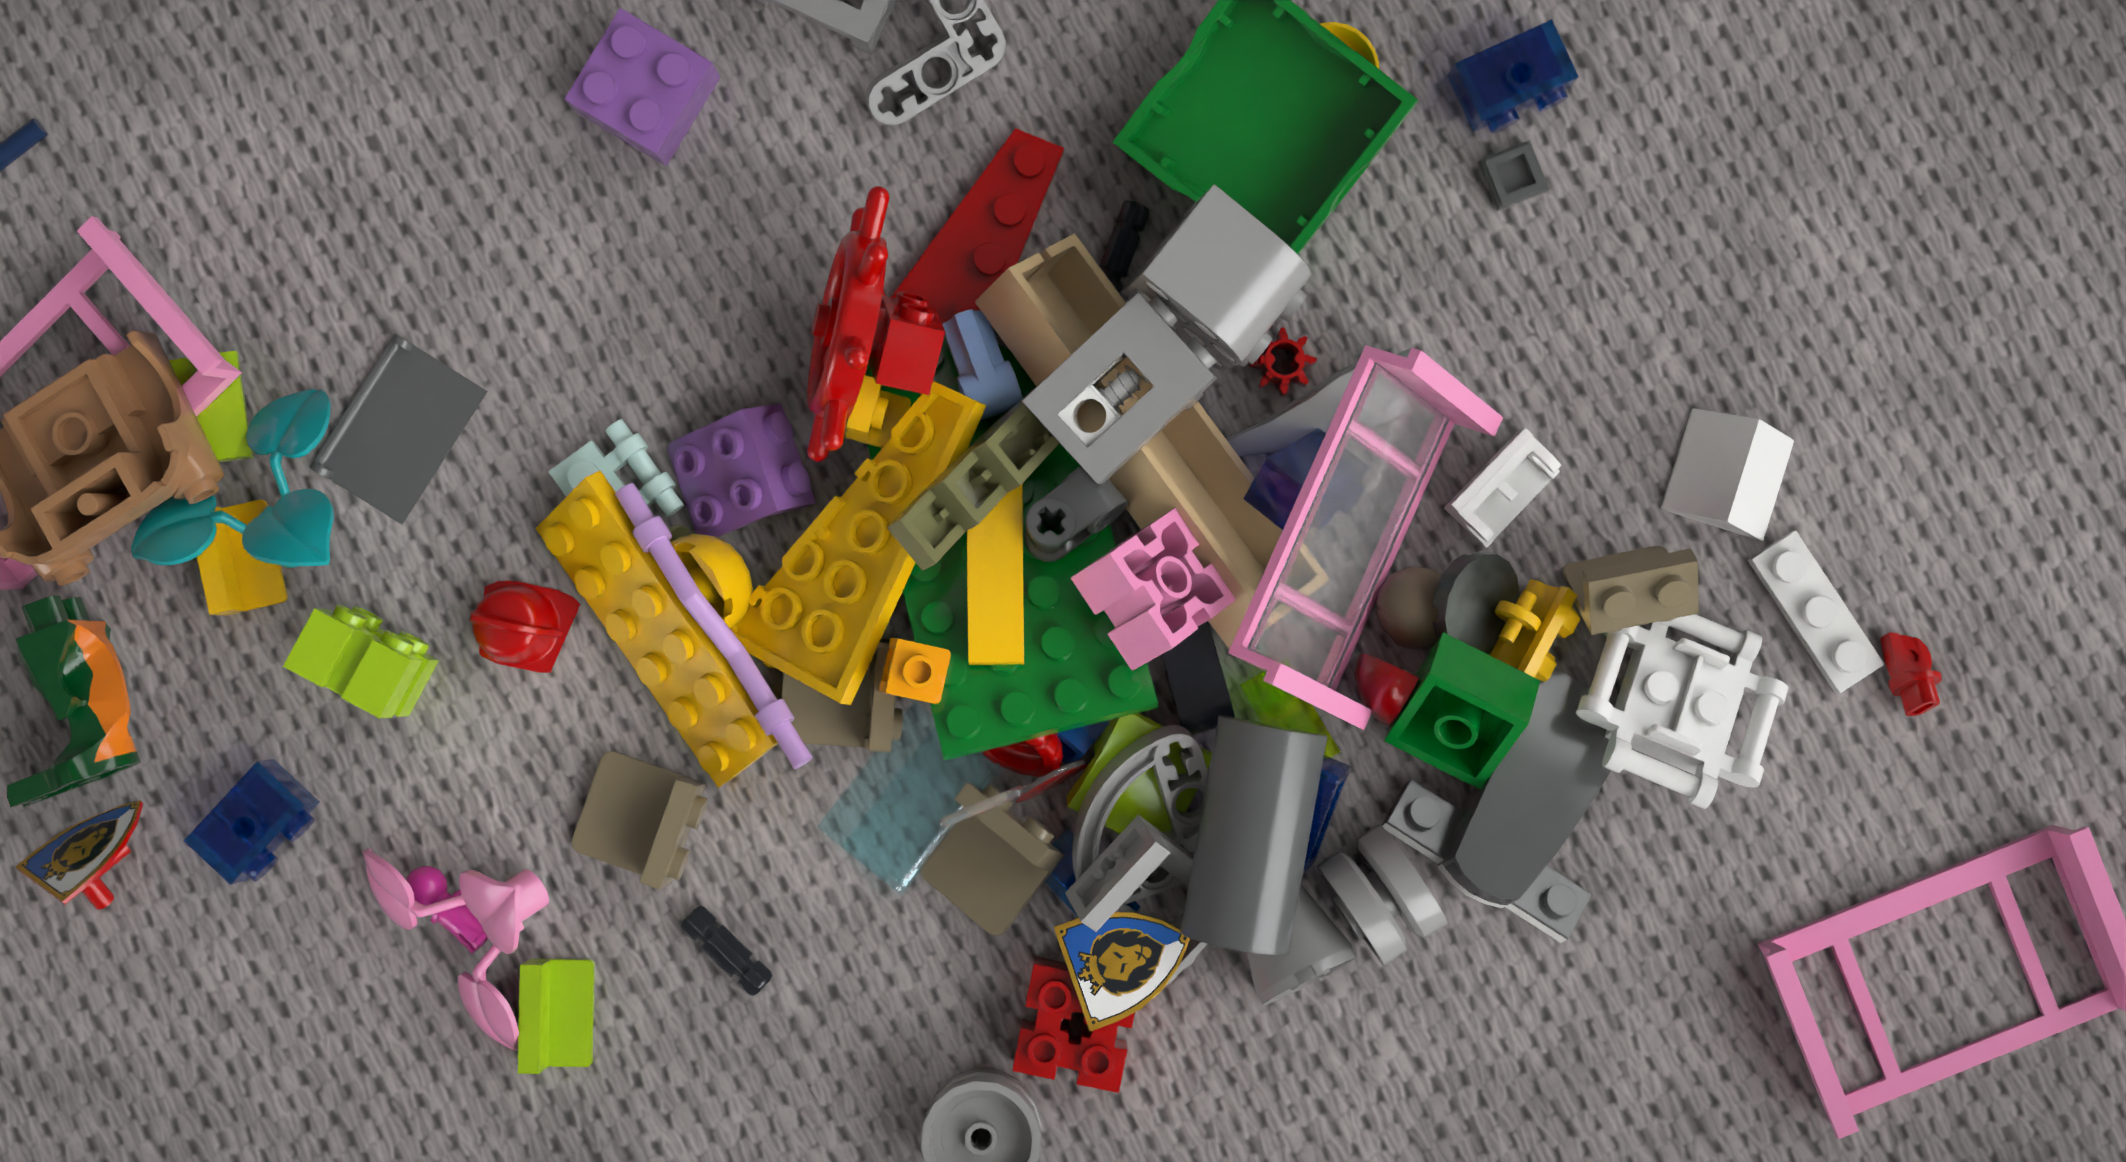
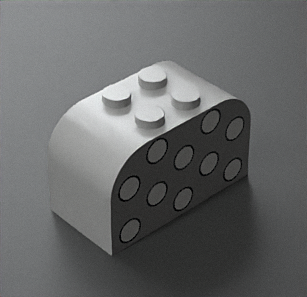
M1213 184L1181 216L1120 295L1127 301H1130L1139 293L1147 302L1157 295L1179 319L1171 327L1186 344L1195 337L1217 361L1212 367L1225 371L1237 365L1245 367L1248 363L1253 364L1260 357L1273 339L1266 333L1273 323L1278 325L1283 319L1287 321L1307 297L1300 289L1310 278L1311 272L1298 254L1282 239Z

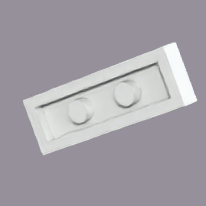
M1797 531L1789 532L1747 560L1835 693H1842L1884 665V662Z

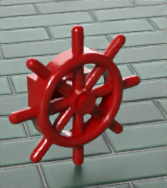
M882 186L871 188L867 194L865 207L858 208L853 212L850 232L842 238L829 272L822 303L817 304L811 334L814 335L808 375L807 404L810 411L815 414L807 454L810 459L816 462L825 460L829 451L838 450L843 445L846 421L849 419L859 396L868 362L876 384L930 395L946 332L935 308L928 306L929 300L927 298L909 292H897L896 298L882 295L888 250L886 239L881 237L890 199L888 191Z

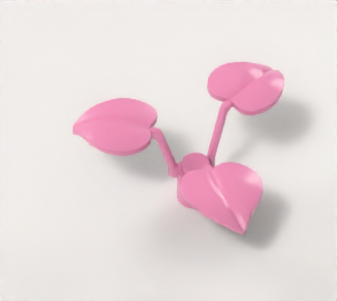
M367 848L362 851L368 881L378 904L384 913L403 929L411 930L416 927V917H425L465 904L478 919L493 946L473 969L472 975L468 972H463L458 976L459 993L468 1014L484 1033L496 1042L518 1051L519 1030L514 1013L500 991L486 980V971L501 951L511 954L517 950L519 933L524 929L522 921L549 904V896L541 880L529 869L522 870L505 882L494 880L478 871L468 869L459 876L462 895L433 904L423 905L414 900V893L410 884L397 869L374 854L372 849Z

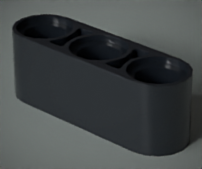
M1208 621L1199 625V629L1174 648L1162 654L1171 695L1181 720L1180 726L1186 728L1192 735L1216 729L1219 715L1235 717Z

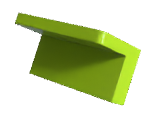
M531 958L520 964L517 1074H540L548 1067H589L592 1064L595 971L593 960Z

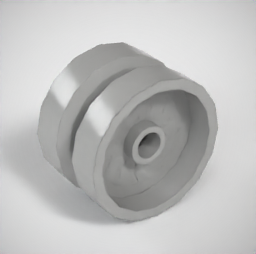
M1378 824L1356 839L1357 851L1369 870L1368 873L1364 875L1353 859L1340 851L1316 867L1334 895L1332 897L1334 904L1359 940L1364 939L1381 964L1386 966L1407 952V940L1394 919L1396 916L1399 915L1415 935L1424 939L1448 923L1440 906L1416 869L1382 825Z
M974 1068L954 1075L937 1090L926 1112L921 1139V1151L925 1162H1037L1040 1152L1042 1119L1035 1097L1019 1079L999 1069ZM979 1128H984L991 1133L990 1140L987 1142H979L978 1134H971Z

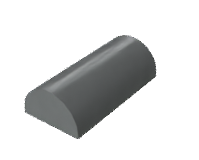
M1219 715L1180 930L1181 934L1203 943L1238 951L1269 955L1289 953L1326 747V735Z

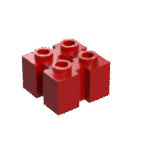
M1035 956L1025 1007L1037 1009L1035 1022L1024 1019L1021 1021L1012 1071L1055 1080L1057 1067L1077 1070V1085L1119 1093L1128 1049L1126 1040L1118 1039L1116 1036L1118 1026L1132 1028L1135 1013L1093 1031L1089 1029L1087 1031L1081 1030V1035L1069 1034L1068 1027L1061 1024L1063 1018L1071 1020L1073 1012L1084 1013L1066 962Z

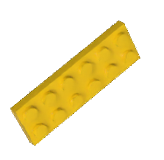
M600 470L585 477L535 529L544 540L548 550L556 557L573 581L579 594L585 598L602 622L610 638L616 642L633 666L641 682L647 686L664 710L670 723L678 730L695 754L701 767L709 774L716 786L720 788L776 746L778 742L773 734H765L755 717L758 713L757 708L727 659L683 606L651 552H643L632 534L635 526L617 499L615 490Z

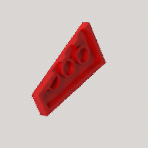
M1015 128L891 297L896 298L897 292H909L927 298L929 300L928 306L935 308L942 324L960 312L970 309L981 311L975 301L1008 268L1019 263L1064 154V147Z

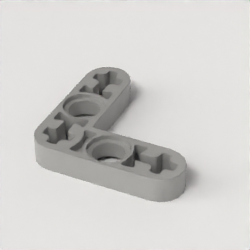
M926 0L946 35L879 75L869 84L866 90L865 102L868 111L878 121L886 125L901 124L988 71L1001 61L1005 53L1006 41L985 0H967L965 7L956 13L946 12L941 7L939 0ZM977 10H979L981 17L972 19L973 25L980 34L984 36L991 34L993 39L987 44L989 54L986 57H982L977 52L969 54L968 48L974 42L967 28L961 26L957 32L953 29V24L970 19ZM933 57L945 59L949 66L947 80L937 87L926 85L921 76L923 64ZM910 71L913 83L924 93V96L916 101L915 94L909 91L898 99L900 109L897 112L892 113L887 107L879 110L877 104L883 100V95L880 91L887 86L894 92L902 90L909 85L902 79V75Z

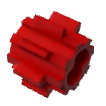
M1285 327L1280 328L1277 340L1275 342L1271 341L1263 352L1264 355H1260L1253 364L1249 363V367L1262 370L1264 376L1258 384L1260 389L1269 382L1278 384L1277 389L1280 397L1287 394L1288 385L1291 381L1301 387H1305L1309 383L1302 369L1315 365L1317 358L1304 354L1302 347L1306 344L1308 337H1300L1295 342L1288 339ZM1277 349L1289 351L1294 356L1290 366L1295 372L1288 375L1275 372L1271 367L1275 361V357L1271 352Z

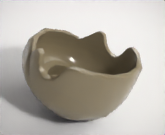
M1408 566L1391 574L1378 592L1376 613L1379 622L1395 643L1401 647L1427 651L1438 640L1433 628V621L1438 622V609L1432 606L1434 592L1442 575L1436 570Z

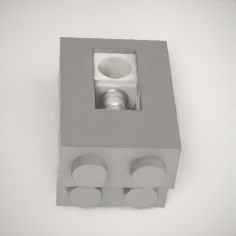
M1137 293L1022 400L1097 484H1104L1184 409L1189 410L1204 396L1202 392L1218 379L1209 369L1217 361L1195 337L1186 344L1171 327L1179 319L1157 295L1147 302L1143 296ZM1126 357L1132 361L1143 375L1141 377L1132 368L1125 365L1126 371L1121 374L1116 373L1117 378L1113 382L1108 381L1109 385L1105 389H1098L1096 387ZM1140 379L1146 383L1150 381L1154 387L1122 415L1119 412V406H1124L1123 402L1128 397L1133 399L1132 394L1136 390L1141 391L1139 387ZM1097 400L1105 408L1106 421L1101 429L1089 433L1081 428L1077 415L1080 407L1085 402Z

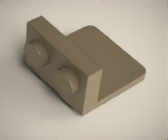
M1653 546L1570 563L1563 567V579L1567 587L1578 595L1575 603L1591 635L1603 632H1617L1624 628L1654 622H1667L1679 617L1699 614L1698 560L1691 548L1669 553L1662 546Z
M879 642L851 705L840 704L783 672L781 699H784L795 717L791 723L804 744L860 747L869 751L891 752L892 740L900 741L903 710L902 708H894L895 695L878 691L889 645L888 642Z
M617 751L606 752L600 759L572 838V847L580 854L640 874L642 876L639 883L661 890L671 884L672 879L678 881L685 869L690 850L684 848L690 828L697 829L706 810L708 799L702 797L706 783Z
M967 782L954 798L966 810L924 863L921 874L930 885L986 932L994 936H1001L1008 930L1065 855L1050 843L1055 835L1031 816L1024 822L1009 809L1014 802L990 783L982 789Z

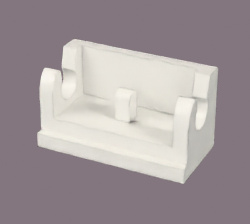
M1525 427L1517 431L1450 500L1444 509L1482 546L1487 548L1533 498L1560 472L1558 469L1561 467V464Z

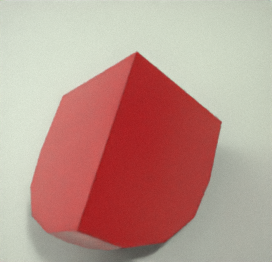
M1364 653L1359 654L1354 672L1360 699L1365 707L1372 710L1371 715L1383 725H1389L1393 722L1419 677Z

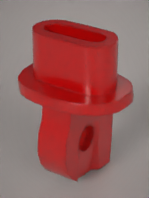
M1893 632L1882 636L1880 641L1883 657L1891 677L1888 681V687L1892 695L1901 696L1905 715H1921L1938 706L1940 700L1936 685L1942 681V676L1939 671H1931L1932 659L1927 646L1917 637L1899 635V633Z

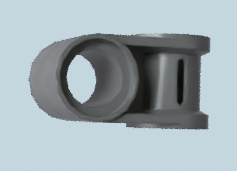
M1080 466L1068 475L1058 487L1029 509L1026 518L1027 528L1024 535L1025 546L1029 553L1037 560L1056 562L1064 558L1090 536L1108 527L1123 513L1129 503L1109 479L1104 484H1097ZM1044 525L1047 529L1051 530L1058 526L1060 532L1058 536L1052 531L1041 534L1040 527Z

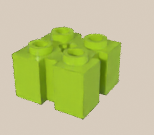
M337 604L334 611L314 608L282 667L320 687H326L334 691L347 702L381 719L392 718L393 715L397 717L410 715L439 660L426 653L430 645L422 639L405 631H400L399 634L388 630L384 631L379 628L383 621L379 616L355 605L350 609Z

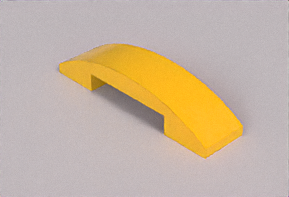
M1023 483L1021 486L1008 492L978 525L967 530L969 665L1024 664Z

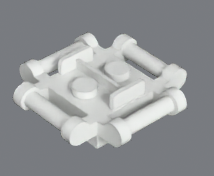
M1697 614L1679 617L1667 622L1649 623L1646 625V628L1634 626L1617 632H1603L1607 639L1589 693L1581 697L1576 714L1581 719L1607 730L1605 738H1608L1609 742L1602 761L1604 768L1616 773L1626 770L1686 795L1690 804L1702 809L1709 807L1716 794L1718 776L1745 787L1755 788L1760 785L1764 772L1760 762L1777 706L1784 704L1789 689L1788 685L1778 679L1760 677L1750 673L1752 663L1762 644L1761 635L1747 629L1740 633ZM1670 626L1732 652L1731 659L1723 653L1686 638H1681L1677 642L1666 638L1667 629ZM1629 647L1634 650L1615 707H1613L1609 699L1626 648ZM1744 695L1756 701L1739 757L1733 758L1726 755L1725 751L1742 696Z

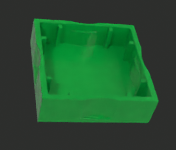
M1218 0L1197 28L1195 36L1184 56L1173 69L1158 80L1113 140V143L1171 189L1188 196L1194 202L1215 184L1282 239L1299 256L1419 101L1362 55L1351 49L1315 21L1293 1Z

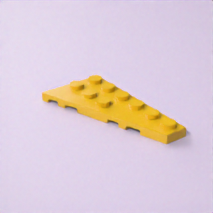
M933 381L930 395L921 394L892 428V438L873 460L867 458L854 473L857 479L841 497L834 496L782 557L783 565L765 586L758 585L750 596V605L747 612L732 629V632L749 654L840 704H852L916 563L887 527L968 448L987 405Z

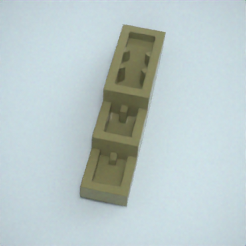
M1033 390L953 461L887 527L922 571L936 564L964 532L978 525L1008 492L1021 486L1060 443L1022 402Z

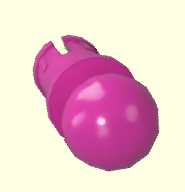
M432 866L418 867L406 877V881L413 890L414 900L423 905L433 904L462 895L461 891L458 890L451 896L447 892V879L441 870ZM466 904L435 913L430 919L433 924L439 922L446 930L452 933L471 954L475 953L488 940L482 925L470 912Z

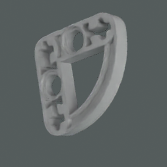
M1169 725L1142 736L1120 751L1099 773L1082 802L1074 827L1072 861L1076 881L1100 856L1099 845L1103 828L1116 801L1137 777L1153 767L1172 829L1164 832V834L1194 856L1208 771L1198 742L1186 728L1178 725ZM1177 741L1182 748H1185L1180 751V758L1187 772L1179 775L1171 760L1166 756L1170 753L1169 744ZM1187 788H1197L1203 792L1201 804L1192 812H1182L1176 809L1175 802L1177 796ZM1164 869L1159 875L1148 877L1124 903L1128 904L1184 883Z

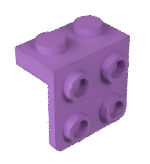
M782 404L741 409L672 441L668 446V454L696 534L721 537L765 517L796 511L816 503L810 487L809 475L803 467L793 438L792 426L785 416Z

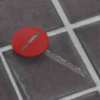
M1084 760L1069 763L1044 775L1024 788L1016 786L943 816L939 819V825L943 828L1013 799L1016 803H1020L1034 798L1082 771L1086 767V763Z

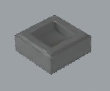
M1530 140L1485 157L1478 162L1497 211L1549 190Z

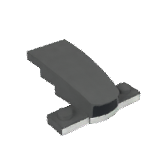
M1555 667L1548 681H1540L1528 726L1481 790L1473 787L1464 811H1461L1415 780L1410 779L1396 798L1382 826L1386 831L1438 864L1437 867L1448 881L1466 896L1483 904L1499 908L1506 907L1562 943L1570 939L1592 894L1547 865L1572 833L1611 770L1602 766L1603 757L1609 739L1605 738L1607 730L1581 719L1576 714L1581 697L1588 695L1590 688Z

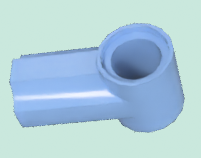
M970 309L955 314L942 325L946 331L945 339L959 375L957 383L960 393L987 405L980 421L1008 412L1022 399V395L1010 362L1003 360L990 322L982 311Z

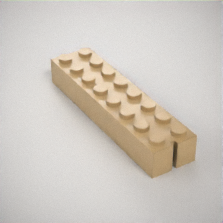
M1075 233L1049 246L1040 254L1038 252L1008 268L975 301L976 305L1036 386L1040 385L1126 304ZM1126 357L1096 387L1098 389H1105L1109 385L1108 381L1113 382L1117 378L1116 373L1121 374L1126 371L1125 365L1132 368L1141 377L1143 375L1132 361ZM1140 379L1139 387L1141 391L1136 390L1132 394L1133 399L1128 397L1123 402L1124 406H1119V412L1122 415L1154 387L1150 381L1146 383ZM1097 400L1085 402L1078 411V423L1086 432L1093 433L1098 431L1106 421L1105 408ZM1197 401L1189 410L1184 409L1114 473L1109 480L1128 501L1129 504L1126 509L1141 529L1176 508L1200 544L1192 550L1203 568L1211 563L1213 564L1236 599L1228 607L1208 620L1230 650L1287 521ZM1301 542L1283 583L1308 596L1329 578ZM1275 600L1262 630L1274 623L1291 608Z

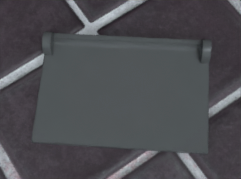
M394 334L309 468L337 483L403 525L488 391L401 336Z

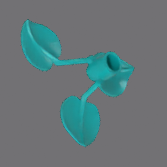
M310 389L276 399L263 407L249 424L246 438L250 449L258 455L271 454L269 464L281 496L274 506L265 507L258 517L246 525L224 511H215L217 501L214 495L194 504H189L186 498L175 499L172 496L153 508L140 523L131 546L132 557L135 560L142 559L155 565L164 566L190 561L199 556L211 544L217 531L215 524L223 523L242 534L244 549L251 557L259 561L281 565L285 568L329 565L330 535L334 519L332 503L323 492L315 489H300L290 492L281 466L283 456L289 458L305 456L323 438L329 424L331 403L326 392L322 389Z

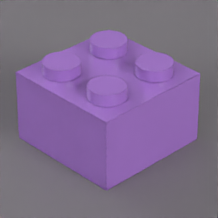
M619 8L566 95L565 101L577 114L667 166L719 81L720 75L711 61Z

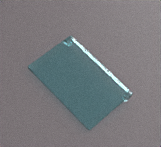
M914 701L903 715L900 741L892 740L891 752L875 751L817 827L895 891L903 895L920 873L924 863L966 809L954 800L957 794L967 782L984 789L1000 767L980 752L944 761L933 715Z

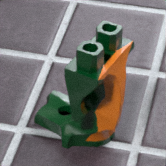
M52 595L22 606L31 633L16 638L19 661L23 663L35 688L49 701L57 720L68 718L71 740L47 770L7 785V799L10 807L33 805L86 784L104 780L141 762L127 728L131 708L122 667L115 649L109 641L111 629L105 621H90L81 597L61 600L60 596Z

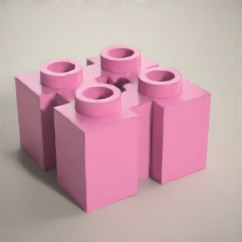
M1176 508L1137 531L1111 549L1110 552L1071 577V580L1093 613L1096 615L1104 610L1115 626V629L1110 631L1108 636L1132 671L1174 648L1199 629V625L1212 619L1236 600L1213 564L1211 563L1203 568L1192 550L1200 544Z

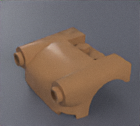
M132 330L126 334L132 344L116 355L102 354L96 359L86 360L3 414L4 419L1 422L4 428L0 429V492L6 504L8 523L7 527L0 531V556L2 558H11L18 562L29 564L43 581H57L59 586L68 585L83 578L90 572L87 565L94 559L90 548L170 497L174 496L175 499L186 498L189 504H194L218 492L219 487L217 483L224 477V472L156 333Z

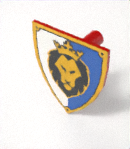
M142 801L120 805L76 823L40 846L16 865L15 868L64 905L82 892L95 909L106 908L114 900V895L100 877L131 852L126 844L138 824L143 808Z
M1115 912L1097 932L1083 924L1079 918L1054 926L1090 1031L1115 1023L1135 1013L1159 994L1178 969L1190 940L1189 937L1181 934L1180 929L1169 923L1135 912Z

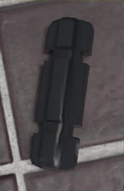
M1129 200L1124 201L1116 221L1119 225L1118 227H1113L1099 267L1118 293H1120L1123 284L1120 282L1121 277H1126L1140 240L1138 232L1144 230L1149 217V209Z
M700 905L695 908L682 922V931L694 942L699 939L704 943L700 948L730 977L734 974L740 978L737 984L748 995L754 996L758 994L773 976L772 971L760 960L754 963L750 959L753 953L723 924L718 928L714 924L717 918L706 907Z

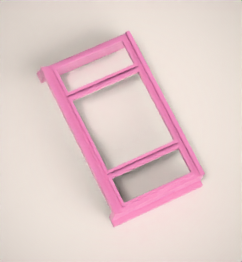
M91 216L77 232L92 249L0 341V377L70 307L112 355H116L130 345L84 294L110 269L197 368L198 371L182 385V388L195 415L198 416L242 372L220 355L121 242L120 235L115 231L108 230L97 217ZM0 556V590L24 589L38 575L29 564Z
M2054 825L2048 826L1758 943L1835 1137L1838 1139L1859 1131L1853 1117L1855 1114L2116 1009L2126 1011V919L2091 831L2086 826L2076 830ZM2051 857L2105 987L2103 990L2061 1007L2057 1006L2006 877L2009 874ZM1988 883L2041 1015L1900 1071L1848 939ZM1830 946L1884 1077L1845 1094L1792 963L1795 960Z

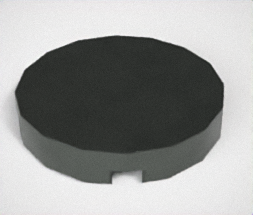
M1475 551L1477 553L1472 555L1463 554L1456 558L1442 574L1433 597L1432 607L1438 609V622L1433 621V628L1437 638L1444 632L1489 654L1495 647L1499 639L1498 636L1506 623L1495 614L1494 610L1501 600L1516 604L1520 597L1518 577L1510 562L1498 554Z

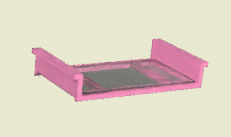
M1365 345L1228 654L1267 672L1263 681L1351 725L1365 730L1372 710L1336 692V689L1376 602L1378 592L1384 584L1454 424L1495 437L1503 417L1423 351L1411 348L1406 358Z

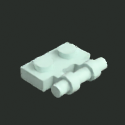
M623 419L614 422L605 430L616 446L611 453L604 456L596 443L590 441L548 471L565 496L585 477L600 470L615 492H617L625 484L616 471L628 463L644 485L639 490V493L648 507L656 502L666 517H669L684 506L673 490L676 486L675 482L667 472L661 473L645 451L648 445L639 433L633 435Z

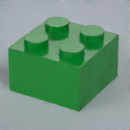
M1442 632L1414 674L1419 679L1403 708L1393 722L1389 724L1384 742L1481 790L1528 726L1540 680Z

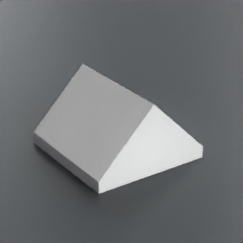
M1693 408L1661 509L1763 541L1794 440L1757 418Z

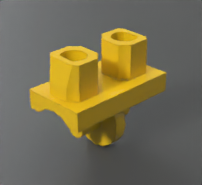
M1530 579L1516 604L1501 600L1496 606L1495 614L1506 623L1498 636L1499 639L1490 656L1540 681H1548L1557 665L1555 657L1548 652L1556 637L1565 639L1573 634L1581 619L1580 615L1572 607L1578 595L1569 587H1553Z

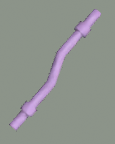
M631 483L620 488L615 495L635 526L632 534L643 552H651L683 606L727 659L757 708L758 713L755 717L765 734H773L794 769L808 763L813 757L791 723L795 717L784 699H776L746 648L700 592L669 540L672 538V534L660 516L654 517L635 484Z

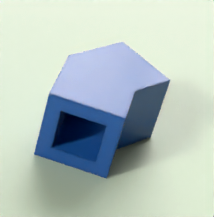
M1103 721L1058 732L1057 736L1061 741L1063 751L1062 762L1072 769L1108 726L1109 722Z

